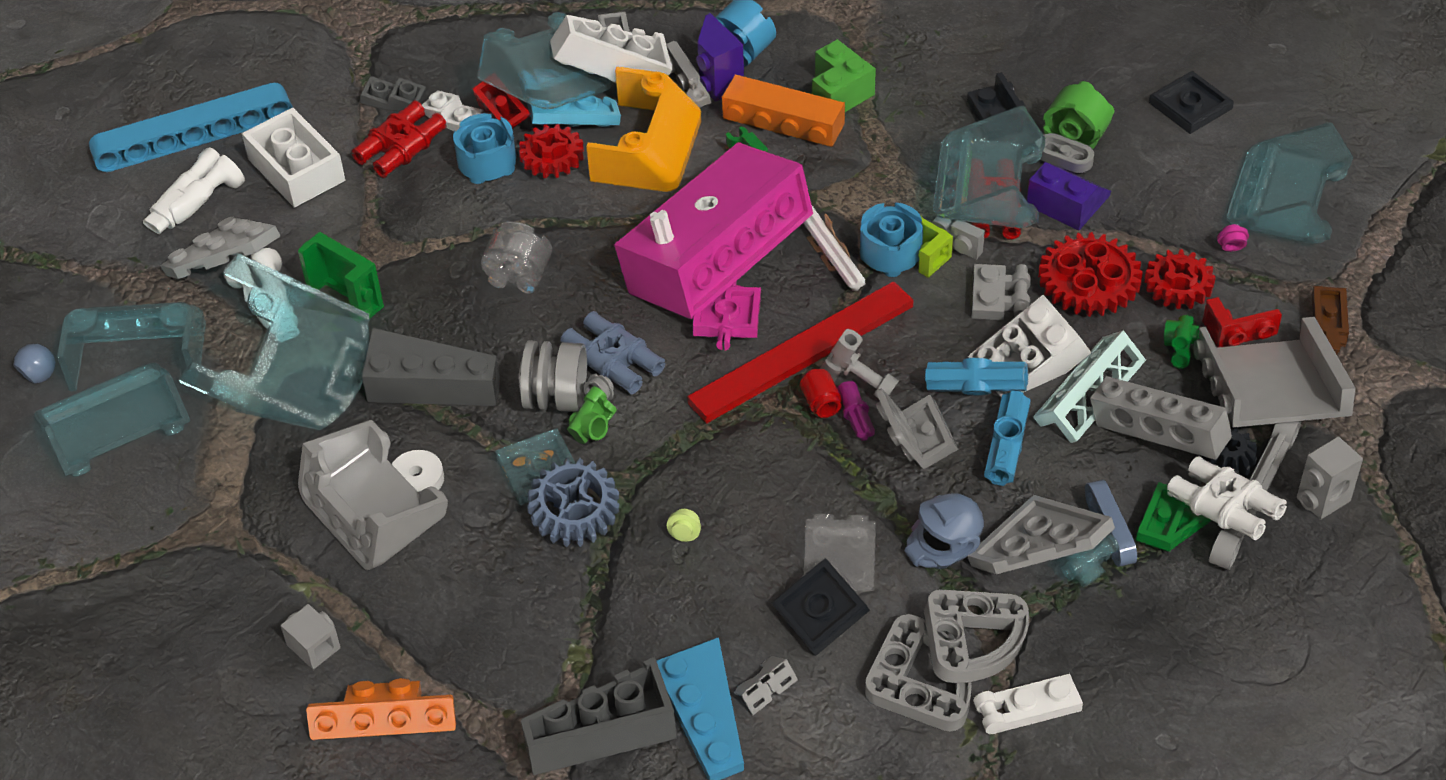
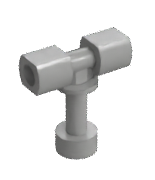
M846 329L820 369L829 371L834 382L842 371L845 372L844 375L846 376L851 371L876 388V391L883 388L889 395L899 380L889 373L883 378L858 361L861 354H856L855 351L863 339L854 330Z

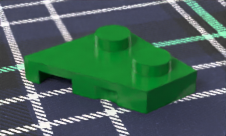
M1158 482L1137 532L1136 541L1171 551L1209 523L1211 519L1203 515L1194 514L1190 506L1167 494L1169 491L1167 490V484Z

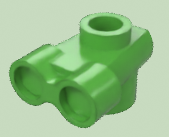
M592 386L583 398L585 402L580 410L574 412L569 419L567 430L581 444H585L589 439H602L607 433L608 422L617 411L616 407L607 400V395L596 386Z

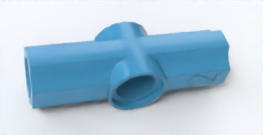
M984 358L963 359V362H928L925 371V381L929 392H962L967 395H989L991 391L1008 392L1013 390L1021 392L1027 391L1028 369L1026 362H992V360Z
M1011 390L1007 394H1002L984 474L985 478L995 485L1005 486V484L1014 481L1030 407V399L1023 392Z

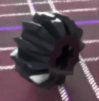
M1235 427L1231 431V439L1216 460L1199 455L1203 460L1220 468L1231 467L1235 473L1246 478L1256 465L1257 447L1256 442L1250 441L1249 433L1240 434L1237 427Z

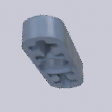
M1105 480L1087 483L1085 485V497L1090 511L1112 517L1115 529L1104 538V542L1115 565L1120 567L1136 563L1137 549L1134 539Z

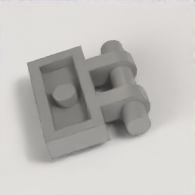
M974 264L972 319L1004 320V311H1014V317H1016L1030 306V296L1027 294V289L1030 288L1031 277L1028 274V267L1019 264L1015 267L1013 275H1006L1005 265ZM1005 290L1014 291V294L1007 296L1005 295Z

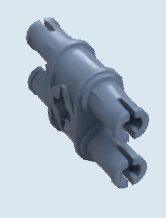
M596 311L590 312L583 321L584 328L597 336L594 340L589 341L573 328L567 329L561 336V342L585 344L587 367H590L600 375L608 377L611 382L613 381L630 394H635L641 388L643 381L640 375H637L627 367L631 364H637L652 376L659 375L665 367V359L647 348L645 340L640 337L636 338L627 332L620 323L607 321Z

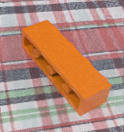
M736 74L722 96L723 119L830 147L834 145L845 124V102Z

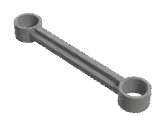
M1302 421L1275 424L1271 439L1250 478L1251 481L1257 480L1262 485V489L1268 490L1287 450L1291 449L1295 442ZM1252 508L1248 509L1247 512L1255 516L1257 510ZM1232 528L1221 530L1213 545L1209 562L1230 570L1245 534Z

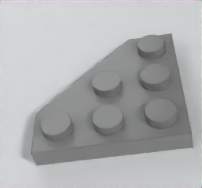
M228 217L220 221L217 225L218 228L211 233H203L194 238V244L172 252L168 256L169 260L160 266L166 276L180 279L189 276L191 268L199 269L205 267V269H209L229 262V255L237 256L244 254V256L256 253L279 238L280 234L275 225Z
M1033 495L983 540L977 550L968 555V559L972 567L1000 574L1094 549L1115 529L1112 517Z

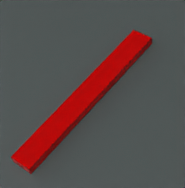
M893 281L687 396L688 404L707 424L829 355L846 329L854 330L860 336H863L913 307V299Z

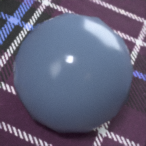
M27 344L18 350L14 357L13 366L28 381L34 384L42 383L49 379L54 371L56 362L54 355L48 348L40 344Z

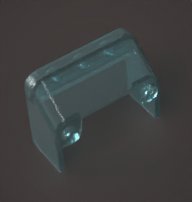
M182 302L79 308L69 312L63 320L57 359L69 390L76 391L84 343L183 337L181 350L192 384L199 383L206 326L205 317L200 307Z

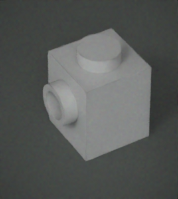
M309 604L300 611L291 614L280 625L286 645L312 669H315L341 648L333 621L325 612L321 611L318 613Z

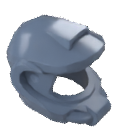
M959 493L935 496L920 504L919 519L912 526V533L907 539V547L904 552L916 567L923 566L936 569L947 568L975 552L980 545L979 536L984 528V519L977 503ZM928 531L937 539L949 543L950 549L939 551L931 548L925 542L923 534Z

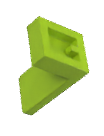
M921 216L923 241L918 254L919 273L929 278L952 257L953 235Z

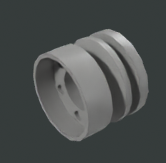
M528 340L525 344L519 368V388L523 408L534 409L536 402H538L539 409L547 410L551 396H554L557 410L579 411L584 403V384L587 381V351L585 344L562 342L557 357H554L552 344L549 341H544L540 350L537 341Z

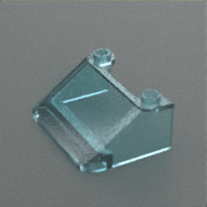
M560 12L552 13L548 17L547 22L548 26L552 29L519 39L514 37V31L506 28H499L497 32L484 35L478 79L535 107L554 109L611 89L612 81L606 77L589 74L583 69L572 65L561 64L553 58L550 40L567 14Z
M1024 106L1010 109L956 129L943 139L933 202V211L937 217L1013 228L1029 227L1032 224L1038 223V210L1033 204H1028L1020 192L1022 163L1033 164L1040 160L1045 148L1046 138Z
M1329 122L1264 140L1251 147L1247 152L1228 209L1226 219L1229 224H1236L1247 230L1306 243H1321L1330 240L1332 227L1327 221L1321 220L1317 214L1326 180L1339 181L1347 175L1353 160L1351 152L1333 123Z
M156 362L145 364L48 405L34 413L35 419L65 476L72 474L73 477L90 471L92 469L90 459L158 429L163 430L166 436L176 434L185 428L184 424L191 422L171 374Z

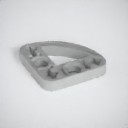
M935 590L928 596L924 608L934 673L941 680L950 683L982 680L1005 669L1019 653L1029 626L1027 603L1021 597L1013 594ZM968 606H979L985 613L981 615L974 614L968 609ZM964 627L1011 630L1008 639L998 649L987 655L969 659ZM948 631L955 639L950 641L944 640L937 632ZM950 653H952L950 657L951 664L949 661H946L947 656Z
M911 614L901 615L894 621L867 675L865 682L866 698L875 706L944 731H956L964 725L969 712L971 682L954 683L955 695L908 678L907 675L922 644L924 643L929 646L925 619ZM908 629L914 630V632L909 634L906 645L903 644V632L906 633ZM944 631L937 632L944 640H952ZM952 653L948 654L947 659H946V661H949L950 664H951V659H950V657H951V654H952ZM891 654H899L905 661L901 665L893 666L888 664L885 659ZM881 684L887 685V688H884L881 692L876 691V687L879 688ZM898 689H900L899 699H896L895 695L898 694ZM911 694H919L924 697L925 703L920 706H911L905 699ZM932 701L936 702V706L934 705L933 711H930ZM949 708L955 710V713H952L950 717L944 715V712H947Z

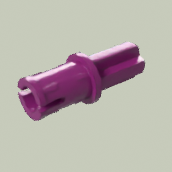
M846 381L838 386V391L844 406L843 415L850 421L855 435L860 440L865 441L875 433L868 415L869 406L862 400L855 382Z

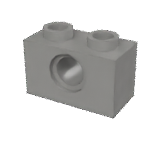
M1339 436L1307 456L1297 499L1305 509L1314 513L1320 520L1351 501L1363 458Z

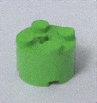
M1081 81L1078 84L1068 85L1060 90L1044 114L1045 134L1054 133L1094 149L1111 123L1114 108L1098 91L1094 90V87L1089 82Z

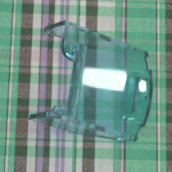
M236 254L225 267L223 274L251 287L247 300L250 311L257 317L270 322L249 377L234 370H224L221 373H217L192 362L181 373L178 381L235 406L236 412L322 430L346 410L363 382L362 374L370 342L369 314L244 255Z

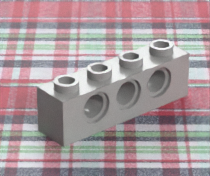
M1108 376L1105 377L1090 398L1098 427L1216 460L1232 437L1227 410L1221 406Z

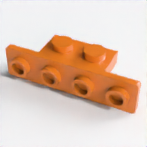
M404 678L395 679L389 683L377 684L371 681H360L353 685H348L344 701L308 704L306 709L309 736L312 740L454 731L456 729L454 697L452 695L421 696L420 681H410Z

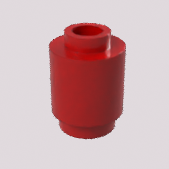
M812 369L808 371L800 381V388L811 411L821 418L835 415L841 409V395L829 371L825 369Z

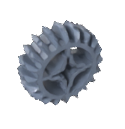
M565 458L564 465L560 467L553 461L551 472L541 469L539 473L540 479L533 478L531 483L532 490H529L527 494L529 501L527 509L528 513L532 515L531 522L534 527L539 526V533L542 537L550 534V540L553 544L560 538L563 539V544L568 547L571 540H576L577 544L581 547L584 538H588L594 543L597 539L596 532L605 536L608 532L607 525H614L615 514L619 512V503L617 502L619 500V491L615 489V481L613 477L607 478L605 468L596 471L594 461L584 466L581 458L576 461V464H570V461ZM588 488L599 496L600 504L594 502L593 498L587 495ZM547 500L553 502L554 507L559 509L558 517L547 508Z

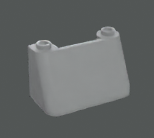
M372 420L303 443L298 479L299 492L305 504L365 570H371L388 561L445 516L448 507V500L442 491L430 486L423 489L420 495L387 460L390 439L387 433L381 430Z

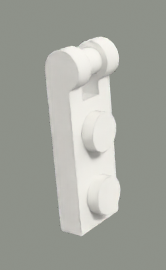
M1070 674L996 693L985 691L976 695L973 700L977 711L984 716L982 723L988 734H996L1080 712L1083 706V702ZM1004 708L1006 713L1002 714L997 712V710Z

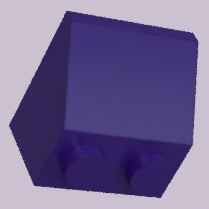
M711 13L707 14L698 39V55L696 60L699 66L700 81L710 97L717 102L722 99L735 74L744 77L743 44Z
M1045 162L1029 179L1026 206L1079 231L1109 198L1111 191L1061 167Z

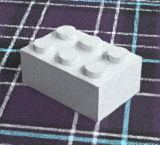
M294 108L242 133L248 160L294 208L345 181L340 154Z

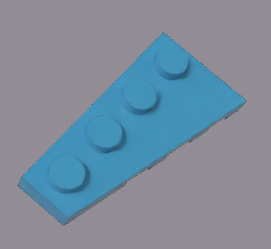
M719 637L657 660L674 712L707 779L721 780L744 771V761Z

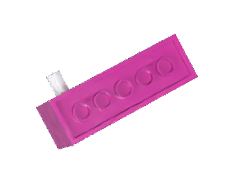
M739 142L736 143L614 244L628 293L692 320L697 312L705 309L813 215L803 166L800 163Z

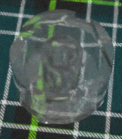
M504 222L500 228L497 229L495 227L481 258V266L489 276L488 282L497 288H504L506 285L518 287L522 292L533 293L541 281L552 254L550 241L544 235L540 239L533 234L534 228L523 223Z

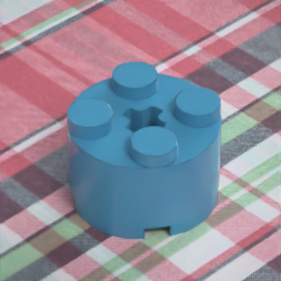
M733 0L715 18L743 44L744 66H748L776 38V28L770 17L767 19L763 17L760 13L763 8L755 1Z
M487 113L472 115L459 123L460 128L454 131L453 141L457 165L461 173L469 177L470 182L481 184L514 172L516 150L513 129L505 118L500 117L501 120L494 119L491 114Z
M884 203L869 208L863 214L860 226V258L868 266L883 272L888 277H897L902 271L912 268L919 261L918 254L922 247L923 225L920 214L914 208L903 203H895V207H884Z

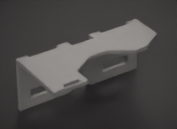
M775 656L769 657L760 664V667H763L760 673L740 684L735 690L734 694L742 696L752 716L772 701L771 695L774 692L781 694L798 680L787 659ZM783 664L784 667L774 674L773 671ZM768 675L770 678L762 684L761 679ZM790 676L791 680L781 686L780 683ZM757 685L758 688L747 695L746 692ZM763 698L764 701L754 708L753 705Z

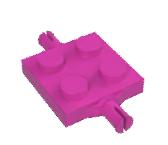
M737 281L734 282L705 309L700 310L694 315L693 336L718 337L716 346L720 350H723V342L725 350L730 348L731 337L757 338L761 303L760 287H743L736 285Z

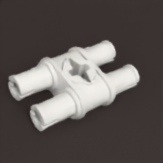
M1199 456L1190 463L1188 469L1190 472L1188 474L1190 477L1205 483V486L1199 487L1176 475L1170 480L1167 490H1169L1167 494L1190 506L1194 514L1203 515L1218 523L1220 528H1232L1251 537L1253 540H1258L1265 531L1266 526L1264 524L1266 522L1264 519L1248 513V509L1253 508L1272 517L1276 521L1283 516L1287 507L1285 505L1287 504L1286 500L1262 489V485L1257 480L1251 481L1235 473L1231 467L1220 468Z

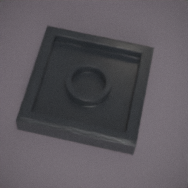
M1194 71L1154 92L1149 98V103L1189 134L1232 110L1234 104L1233 100Z
M826 558L772 602L773 606L815 656L870 611L868 606Z

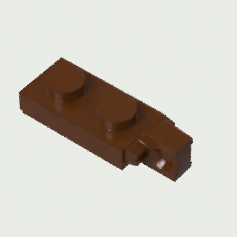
M1313 286V317L1316 318L1338 356L1340 347H1346L1349 335L1346 288Z

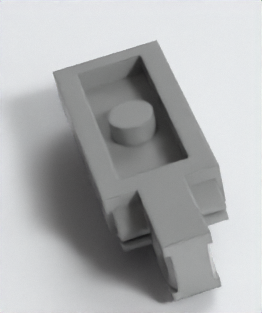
M677 41L667 43L666 46L673 69L671 73L676 74L679 87L683 91L687 90V95L699 107L711 104L710 95L701 83L700 75Z

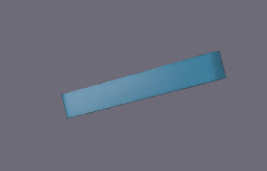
M269 83L98 133L90 139L89 149L97 169L103 172H110L245 132L293 108L281 84Z

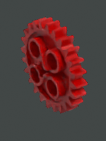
M1093 232L1089 233L1088 238H1083L1080 233H1077L1075 240L1066 235L1064 237V244L1055 240L1054 247H1047L1046 254L1041 256L1038 277H1040L1039 285L1040 287H1045V296L1053 295V304L1063 302L1062 310L1072 306L1075 307L1074 314L1076 315L1083 309L1086 310L1088 317H1091L1093 310H1097L1101 316H1104L1105 309L1108 308L1111 312L1116 313L1117 305L1126 308L1128 300H1135L1136 293L1140 291L1143 271L1140 270L1141 261H1135V252L1127 253V244L1118 247L1117 238L1110 242L1106 241V234L1101 235L1099 239H1095Z

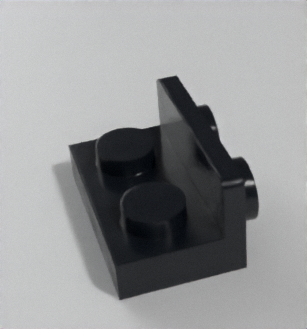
M1002 72L996 73L994 86L968 92L967 102L989 139L1022 131L1023 118L1027 114L1026 106L1022 100L1018 99L1012 82L1007 81Z

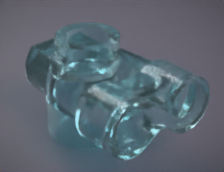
M1108 534L1094 549L1065 556L1068 562L1061 569L1068 580L1071 581L1076 578L1082 587H1086L1106 572L1101 563L1110 559L1112 554L1119 550V544L1114 536Z

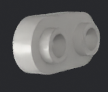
M1054 133L1044 134L1037 139L1036 155L1040 160L1075 173H1083L1092 168L1094 151L1088 145Z

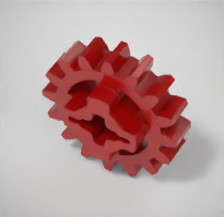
M544 124L543 130L535 127L533 128V135L525 134V141H520L519 143L520 162L523 163L525 170L531 169L534 176L540 172L543 173V178H547L549 174H554L556 178H559L560 172L571 174L570 167L578 168L579 161L584 159L583 140L579 139L578 132L571 133V127L569 126L563 130L560 129V124H556L554 128H549L548 124Z
M1180 249L1178 254L1175 255L1170 250H1167L1166 257L1157 254L1155 261L1148 262L1144 282L1147 283L1146 291L1154 292L1153 300L1164 299L1163 306L1167 307L1170 303H1175L1176 309H1180L1182 304H1186L1192 309L1195 301L1202 305L1204 304L1205 297L1210 298L1215 283V275H1212L1213 266H1206L1207 259L1205 258L1195 259V252L1187 256L1184 255L1183 249Z

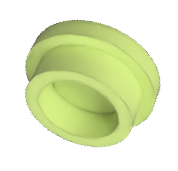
M679 509L671 514L666 525L672 537L684 542L695 540L701 531L698 515L689 509Z

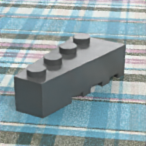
M372 328L362 374L368 402L497 405L500 387L497 356Z
M655 656L644 661V667L630 673L627 669L614 675L615 680L604 686L596 688L593 685L582 690L580 697L567 702L563 699L520 719L525 748L533 776L677 739L674 709Z

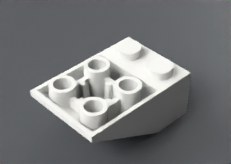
M1042 295L968 357L990 359L992 362H1026L1028 369V391L1066 374L1092 352L1048 299ZM996 391V392H997V393L1001 396V398H1002V394H1007V393H1009L1010 391H1008V392Z

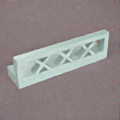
M1124 330L1102 337L1091 350L1092 353L1079 363L1033 416L1040 427L1056 423L1070 443L1079 440L1095 421L1093 408L1086 406V392L1088 390H1097L1103 381V372L1105 370L1112 371V378L1128 382L1146 361ZM1123 349L1132 360L1128 367L1121 366L1120 352ZM1070 410L1077 411L1078 425L1075 429L1065 418Z

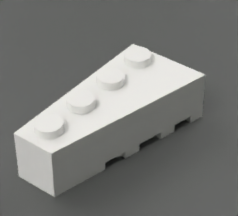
M566 15L550 40L553 58L561 64L575 66L589 74L606 77L615 83L616 67L661 72L668 76L673 70L664 34L655 32L653 36L645 35L646 33L642 29L634 28L632 32L623 31L620 25L610 24L607 28L602 27L596 20Z

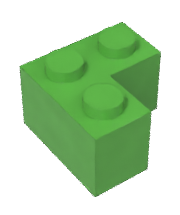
M837 39L815 52V78L812 79V94L845 102L846 112L875 95L876 69Z

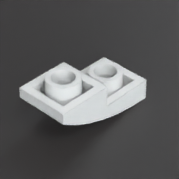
M438 90L431 94L429 99L422 104L426 116L430 118L434 113H439L446 120L445 125H447V128L452 131H457L460 128L459 123L465 118L485 113L482 109L462 105L459 95Z

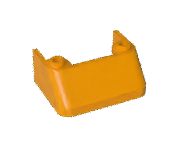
M616 67L618 105L655 111L647 133L629 132L620 138L618 146L588 142L586 147L590 181L663 192L672 191L681 183L701 124V109L664 73Z

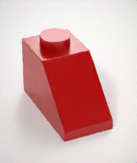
M496 72L472 88L479 107L485 113L491 114L494 119L501 120L500 117L505 118L512 128L530 116V112Z

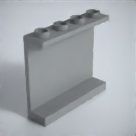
M1315 317L1302 318L1300 340L1217 348L1207 328L1199 327V339L1194 341V355L1196 360H1200L1202 363L1204 377L1209 378L1211 382L1213 396H1217L1220 406L1226 408L1232 427L1352 416L1356 388Z

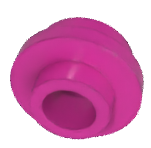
M1236 224L1224 227L1217 235V241L1222 245V249L1229 252L1238 251L1246 247L1247 239L1249 238L1248 230Z

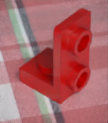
M1219 297L1206 300L1202 322L1217 347H1227L1257 339H1266L1276 335L1279 330L1282 314L1279 309L1233 319L1228 308L1225 309Z

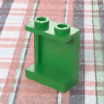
M318 232L299 248L298 254L309 293L314 295L323 286H329L349 298L353 320L361 325H364L384 307L375 263L321 232Z

